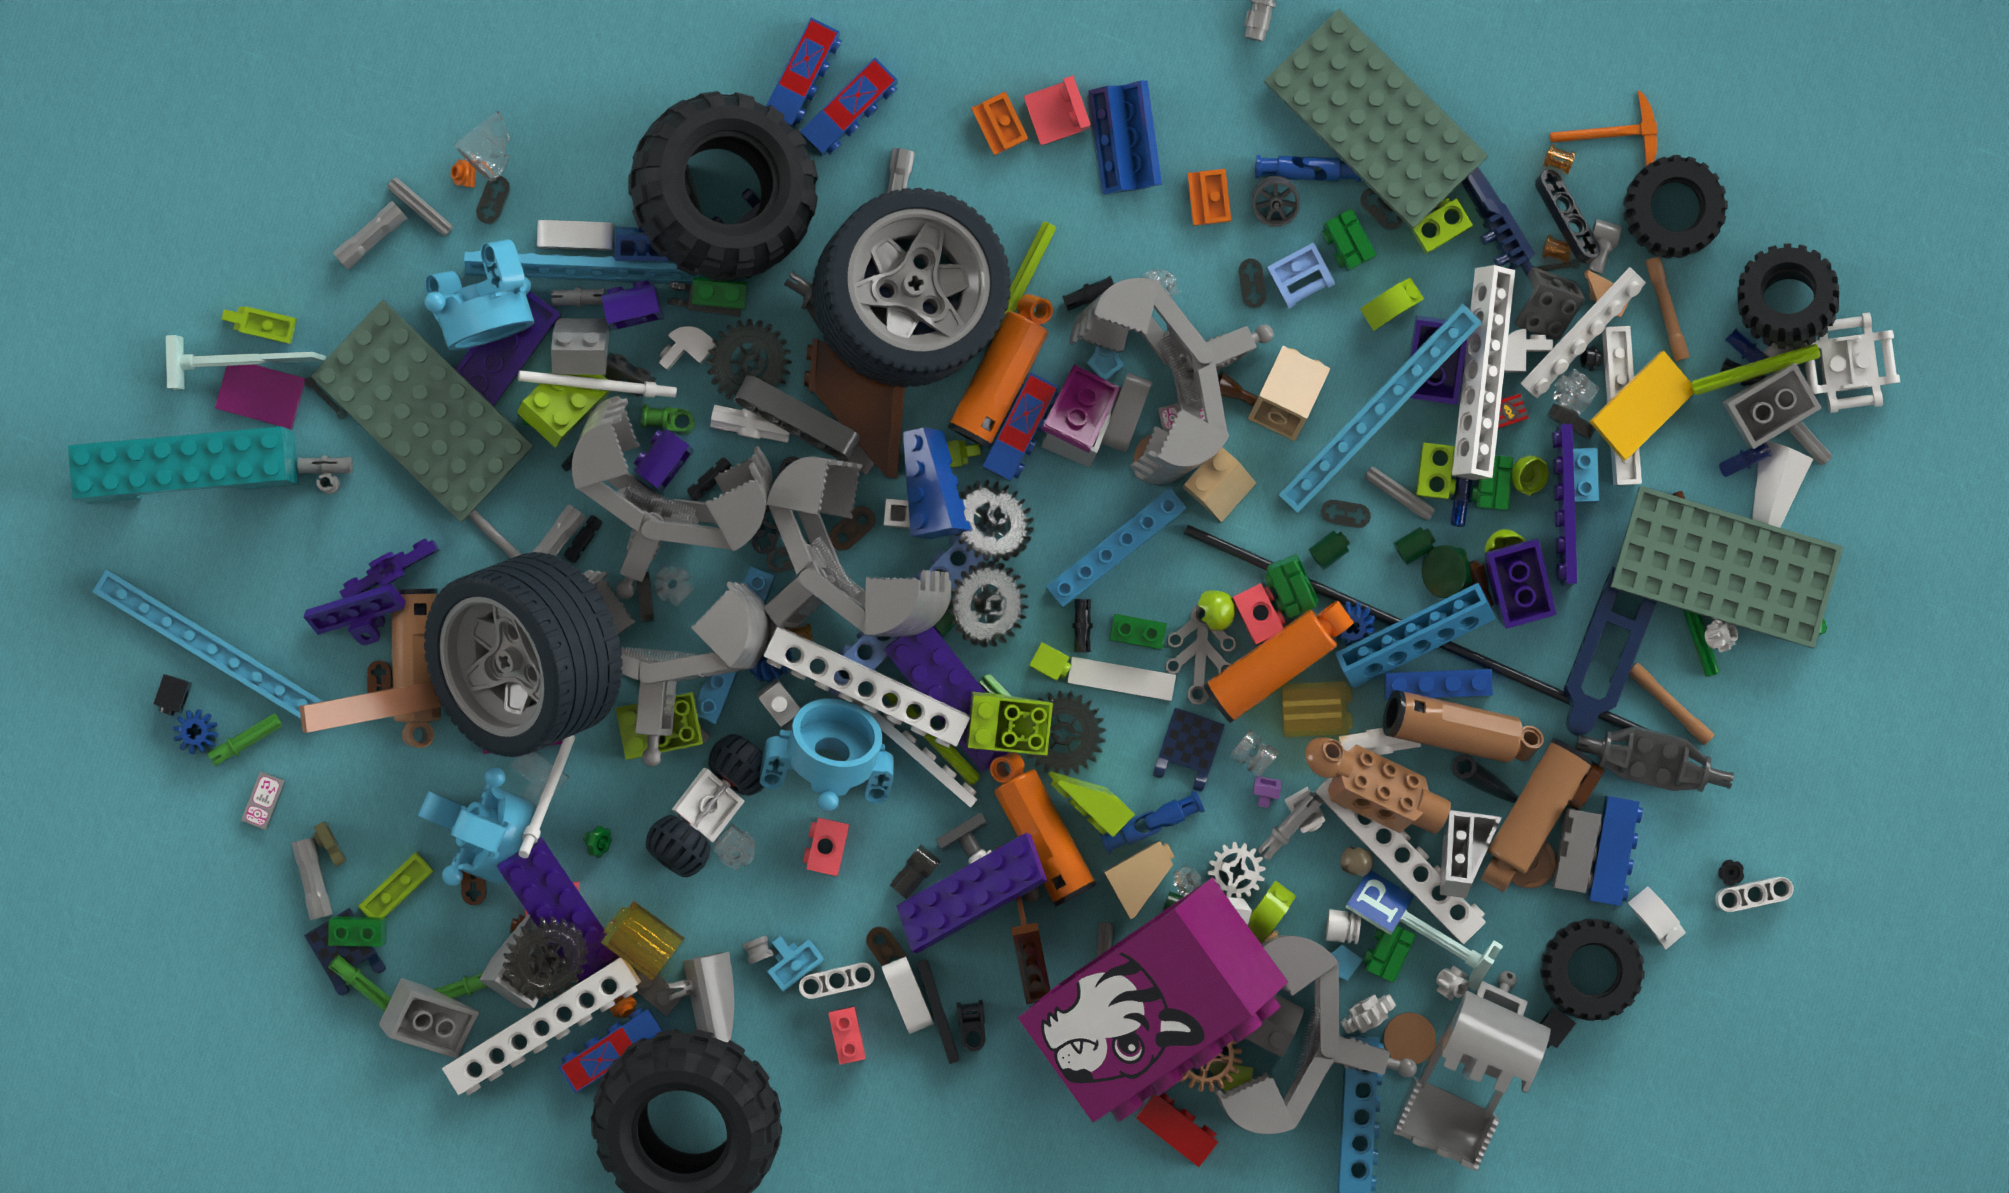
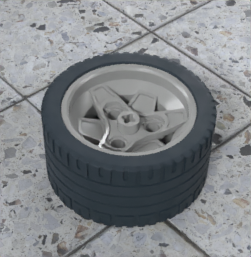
M903 188L901 191L897 189L890 193L886 192L879 195L878 198L874 197L867 203H864L836 231L824 247L818 259L819 264L815 268V276L812 282L814 286L812 289V297L814 298L812 304L813 309H815V319L819 323L818 328L823 333L825 342L829 343V348L837 354L841 361L843 360L846 363L847 367L853 368L859 375L866 376V379L876 380V383H886L888 386L893 387L896 385H900V387H919L921 384L924 386L932 382H938L944 377L947 378L954 372H957L995 336L994 334L1000 328V323L1006 315L1004 312L1009 305L1007 301L1010 299L1011 293L1009 290L1011 287V279H1009L1010 267L1007 265L1008 258L1004 254L1005 249L1000 244L997 233L993 232V227L990 223L987 224L986 219L982 215L976 213V209L970 208L966 202L957 200V197L953 195H946L945 192H935L933 189ZM914 239L907 252L894 241ZM941 252L949 258L952 264H939ZM872 258L879 274L864 279L867 265ZM914 258L922 259L925 263V269L916 268L913 262ZM879 288H888L891 292V298L882 297ZM960 292L959 303L955 310L947 298ZM923 303H930L934 308V314H927L923 310ZM869 306L886 309V324H883L875 316ZM919 321L936 330L924 335H911Z
M542 552L525 553L458 578L447 584L440 591L432 603L431 610L427 616L426 631L424 632V639L426 640L424 642V650H426L425 660L428 663L427 670L431 676L429 677L431 684L434 685V692L438 695L439 702L445 708L444 711L447 716H450L452 723L458 726V730L465 734L466 738L470 741H474V744L478 747H482V749L488 752L491 751V753L504 757L524 756L597 725L611 711V707H613L619 693L623 659L621 658L622 649L619 646L620 638L617 636L616 624L612 621L614 620L612 614L609 613L606 602H603V597L595 590L596 587L593 583L589 582V579L584 574H581L580 570L572 567V564L567 561L564 562L559 557Z

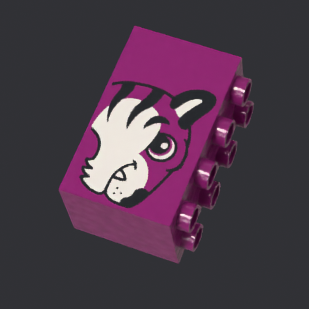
M1212 877L1057 984L1021 1014L1018 1020L1091 1121L1094 1123L1111 1112L1117 1122H1120L1144 1104L1143 1101L1155 1093L1159 1096L1179 1082L1183 1078L1182 1075L1193 1067L1196 1069L1201 1068L1223 1051L1222 1048L1235 1040L1238 1043L1257 1030L1263 1024L1262 1021L1281 1007L1274 995L1288 981Z

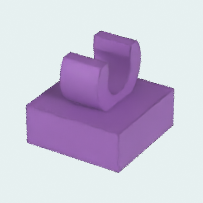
M1255 776L1253 794L1259 795L1258 806L1269 808L1271 798L1279 799L1281 780Z

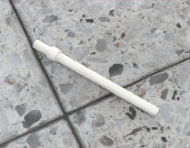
M521 370L518 372V381L643 394V397L655 398V396L675 398L677 392L676 387L656 385V382L645 381L642 384Z
M574 735L563 740L530 825L526 826L522 835L523 842L518 853L522 858L529 857L533 844L537 843L541 834L540 826L575 741Z

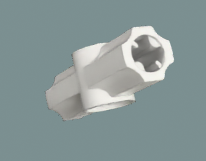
M714 405L710 424L711 428L736 432L737 435L754 439L765 438L785 443L789 442L791 433L747 409L738 410Z
M1383 728L1366 730L1364 733L1338 736L1339 742L1346 751H1349L1356 744L1378 755L1390 754L1396 750L1421 747L1420 743L1385 736Z

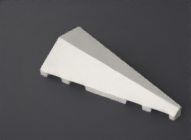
M1771 441L1760 445L1752 514L1753 520L1781 527L1813 458Z

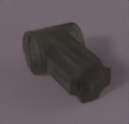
M920 845L906 861L907 865L892 880L890 886L905 899H908L923 879L928 878L941 860L923 845Z

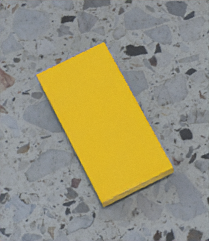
M1661 351L1589 422L1622 461H1625L1694 394L1692 383L1665 351Z

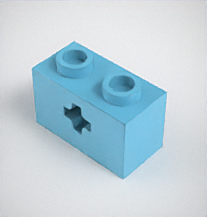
M1597 448L1573 449L1575 503L1598 502Z

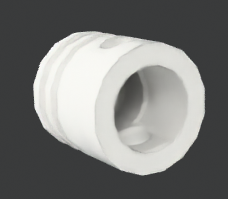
M1329 909L1325 940L1343 943L1347 940V943L1354 941V944H1358L1361 917L1355 915L1354 912L1348 914V911Z

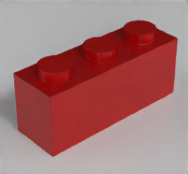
M1154 1093L1135 1116L1136 1119L1192 1163L1200 1167L1218 1144V1141L1214 1138L1217 1133L1205 1124L1202 1128L1193 1122L1196 1117L1185 1108L1181 1112L1173 1106L1175 1101L1166 1093H1162L1159 1096Z

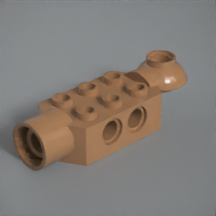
M1326 737L1315 738L1308 743L1305 749V758L1309 767L1321 777L1333 778L1328 788L1329 797L1332 802L1398 833H1401L1410 824H1413L1432 834H1436L1445 824L1450 812L1451 802L1430 792L1426 777L1357 744L1349 751H1346L1340 742Z

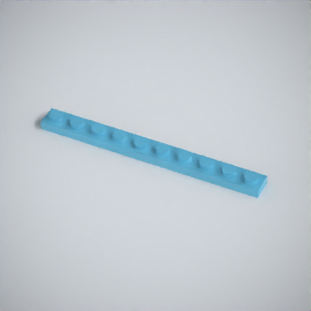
M481 251L465 252L464 264L466 275H486L481 259ZM518 254L525 277L634 282L648 280L649 282H675L683 284L693 283L694 277L710 278L699 274L692 276L677 269L678 265L669 259L668 262L615 261L614 256L603 258L590 257L588 255Z
M1462 303L1279 492V496L1298 513L1481 325L1482 321Z
M107 569L92 591L300 719L299 706L323 701Z

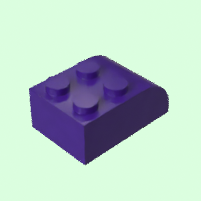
M648 280L633 283L634 288L624 290L622 286L614 287L607 290L608 294L602 295L606 321L613 331L664 319L658 290L654 283L650 284Z
M1416 315L1410 357L1446 319ZM1467 339L1410 398L1458 404Z
M666 428L663 432L658 430L649 442L652 445L647 453L642 451L633 463L636 466L633 471L661 492L665 490L694 451L690 445Z
M1537 538L1485 553L1486 567L1499 621L1506 629L1557 615L1540 542Z

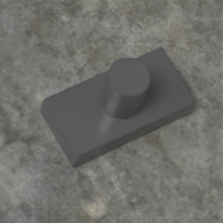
M979 813L937 838L936 841L942 851L959 842L966 855L971 857L975 852L981 850L973 833L988 825L983 814Z

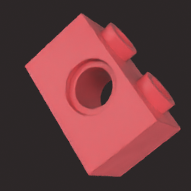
M1260 583L1232 597L1254 645L1272 637L1283 629V625L1286 624L1281 611H1275L1271 604L1274 601V597L1268 586L1263 588ZM1259 605L1264 606L1268 612L1266 619L1262 621L1255 619L1253 616L1254 608Z
M818 817L817 822L811 823L809 837L813 838L811 848L806 847L803 863L807 864V870L838 876L850 824ZM827 838L833 843V849L830 853L823 854L819 851L818 843L821 839Z
M855 1006L829 1011L828 1014L839 1065L866 1059Z

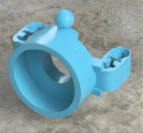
M506 239L482 245L481 259L488 278L483 282L462 288L460 279L454 271L431 274L426 277L425 288L427 296L425 298V306L429 311L433 312L435 319L440 322L439 325L448 350H461L491 343L519 333L535 323L526 296L531 289V282L524 276L516 247L511 240Z
M819 699L806 704L797 712L791 731L780 730L779 736L767 739L762 754L760 783L765 788L777 789L783 785L787 769L795 770L800 776L811 782L813 791L821 793L818 797V805L822 810L830 812L837 808L839 804L838 796L845 795L850 788L865 781L866 800L871 803H882L887 800L893 783L894 757L891 753L885 751V744H882L880 726L867 710L855 703L842 699ZM821 749L837 751L843 755L846 761L831 760L822 757L816 751Z
M492 767L486 771L484 778L487 784L484 787V792L479 802H473L466 806L428 791L418 816L451 829V835L456 837V844L459 846L452 864L442 872V879L448 886L460 884L463 879L462 871L494 884L505 882L506 880L498 870L497 865L517 853L521 848L523 842L522 835L526 826L530 825L535 812L534 805L528 799L499 788L505 782V773L499 767Z

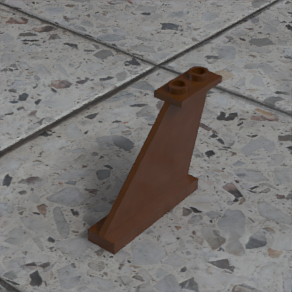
M813 338V344L807 345L806 360H811L810 371H805L804 386L809 387V393H815L841 424L859 434L860 440L858 445L888 479H898L905 387H900V385L895 387L888 386L886 383L880 384L876 383V380L866 379V376L859 375L853 368L847 367L846 363L843 360L841 361L835 352H832L829 344Z
M1020 896L1016 900L1022 926L1011 927L1026 1004L1036 1003L1048 993L1050 985L1038 923H1026L1022 898Z

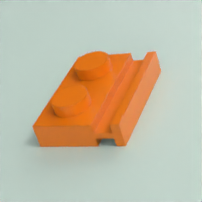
M1006 91L971 108L994 156L1028 140V136Z
M1226 169L1187 173L1193 226L1231 222Z

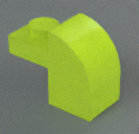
M1411 277L1374 298L1361 307L1360 310L1373 331L1424 300Z
M1276 880L1252 910L1248 922V927L1260 943L1273 931L1296 898V895Z

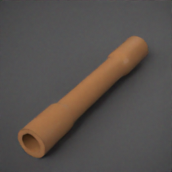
M1658 256L1645 260L1668 332V340L1674 361L1690 358L1666 283V275L1661 258Z
M1637 662L1631 667L1629 676L1673 714L1702 745L1705 746L1715 734L1668 693L1640 663Z

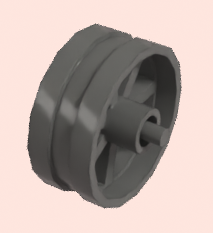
M1270 176L1262 179L1255 186L1252 193L1254 213L1263 224L1271 227H1281L1290 223L1300 209L1299 193L1296 186L1289 179L1282 176ZM1273 184V192L1268 193L1264 190L1265 187ZM1278 184L1288 187L1281 194L1278 192ZM1293 192L1295 202L1282 200ZM1259 193L1269 199L1256 203ZM1270 206L1266 216L1258 210L1259 208ZM1283 206L1294 207L1287 215H1285L1282 209ZM1274 211H1279L1281 218H1271Z

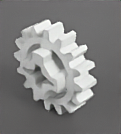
M1233 842L1232 849H1228L1225 844L1222 845L1224 852L1221 854L1215 851L1214 854L1217 860H1209V864L1214 866V870L1208 871V874L1215 876L1214 880L1219 884L1222 891H1227V897H1231L1232 893H1236V897L1241 898V893L1243 892L1250 897L1251 888L1255 890L1260 889L1256 884L1257 880L1264 881L1265 879L1259 875V872L1266 870L1265 867L1258 864L1263 858H1255L1253 856L1256 852L1255 848L1247 851L1246 843H1243L1241 848H1238L1237 843ZM1237 853L1234 860L1228 863L1222 861L1227 855ZM1246 856L1252 861L1254 871L1248 870L1245 864ZM1241 858L1240 869L1244 870L1243 875H1237L1232 883L1233 873L1229 871L1230 867H1235ZM1219 870L1226 873L1228 877L1227 886L1222 882ZM1244 879L1251 880L1245 887L1236 889L1238 882Z
M1389 994L1379 999L1376 995H1372L1349 1009L1350 1014L1340 1023L1347 1034L1353 1033L1357 1029L1362 1034L1382 1024L1388 1018L1386 1014L1393 1010L1396 1004Z

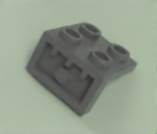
M1532 267L1527 276L1534 291L1515 320V324L1519 328L1560 340L1585 298L1577 282Z

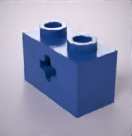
M615 228V261L668 262V258L666 256L661 257L649 245L650 239L643 228Z

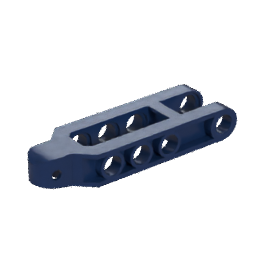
M1613 566L1607 576L1563 688L1571 706L1566 718V727L1575 736H1584L1592 731L1598 715L1617 706L1657 603L1656 601L1644 598L1638 605L1633 620L1612 612L1611 609L1619 591L1610 588L1616 568ZM1610 622L1629 630V638L1623 651L1619 654L1618 658L1620 660L1616 671L1610 677L1608 692L1604 698L1598 700L1584 694L1581 686L1605 624Z

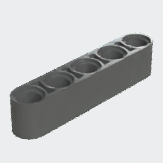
M747 375L734 398L735 402L741 407L839 460L848 461L860 440L859 434L854 430L754 376Z

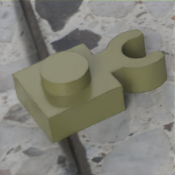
M325 821L314 826L316 832L313 836L320 848L325 847L334 865L339 866L347 860L339 848V844L328 823Z

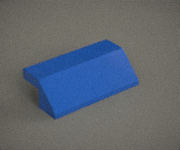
M1148 80L1088 90L1102 193L1112 194L1162 185Z

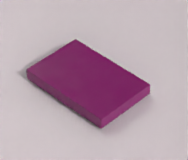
M259 365L226 366L215 409L292 430L306 378Z
M1073 365L1041 430L1089 453L1121 388Z

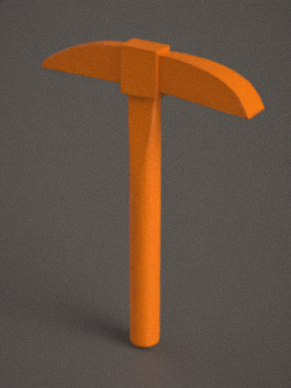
M1638 90L1642 118L1640 124L1551 132L1549 139L1554 143L1641 135L1644 136L1645 166H1647L1649 163L1654 162L1657 154L1656 135L1658 132L1652 108L1644 94Z

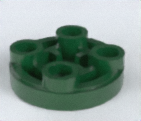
M1452 545L1437 546L1432 548L1424 557L1421 568L1422 579L1426 588L1433 595L1440 598H1448L1471 586L1470 564L1466 551L1463 548Z

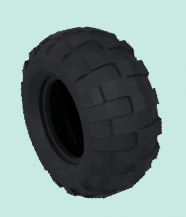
M714 91L700 93L694 98L679 101L669 107L651 124L639 141L632 157V169L628 175V194L632 196L634 206L632 213L638 228H643L650 239L649 245L661 257L666 256L678 265L677 269L692 276L699 274L710 277L711 281L730 282L732 279L743 277L748 279L764 273L780 263L799 245L808 232L809 223L815 215L818 201L816 194L818 176L815 161L809 158L806 150L807 142L798 129L793 130L783 117L785 115L771 105L764 106L755 102L753 96L737 92L731 95L720 94V92ZM722 149L733 152L746 160L755 171L761 187V202L756 216L745 223L729 225L715 222L701 214L694 207L686 191L685 170L689 158L705 150Z
M679 1029L658 1032L655 1037L648 1040L646 1038L638 1040L627 1047L625 1052L612 1062L602 1078L593 1100L594 1109L591 1116V1134L593 1139L597 1140L598 1149L596 1153L605 1171L613 1173L616 1177L615 1184L624 1193H752L760 1185L762 1179L770 1170L780 1146L783 1129L780 1124L782 1109L777 1092L769 1085L768 1080L770 1077L758 1061L754 1060L752 1062L744 1054L745 1049L731 1040L727 1043L714 1038V1033L694 1029L693 1033H682ZM671 1091H687L700 1095L710 1101L720 1112L725 1122L727 1140L717 1148L704 1153L692 1154L675 1150L666 1145L654 1132L648 1117V1103L658 1095Z

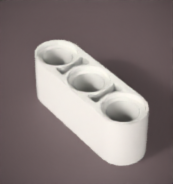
M538 220L537 248L593 251L613 250V223Z
M1772 877L1720 889L1715 895V904L1720 910L1725 912L1744 910L1785 901L1792 896L1794 887L1792 882L1785 877ZM1779 881H1782L1786 886V891L1782 896H1777L1774 892V885ZM1752 887H1757L1760 891V897L1755 902L1748 898V891ZM1730 892L1734 896V904L1730 907H1725L1722 903V897L1725 893Z
M907 957L881 966L909 1034L934 1025Z
M860 962L806 975L800 981L799 990L804 997L814 999L862 988L873 982L875 971L869 963ZM860 967H865L870 971V979L866 982L859 981L855 976L856 970ZM834 973L843 975L845 979L844 985L840 988H835L830 984V976ZM808 979H814L818 982L819 989L814 994H809L804 989V983Z

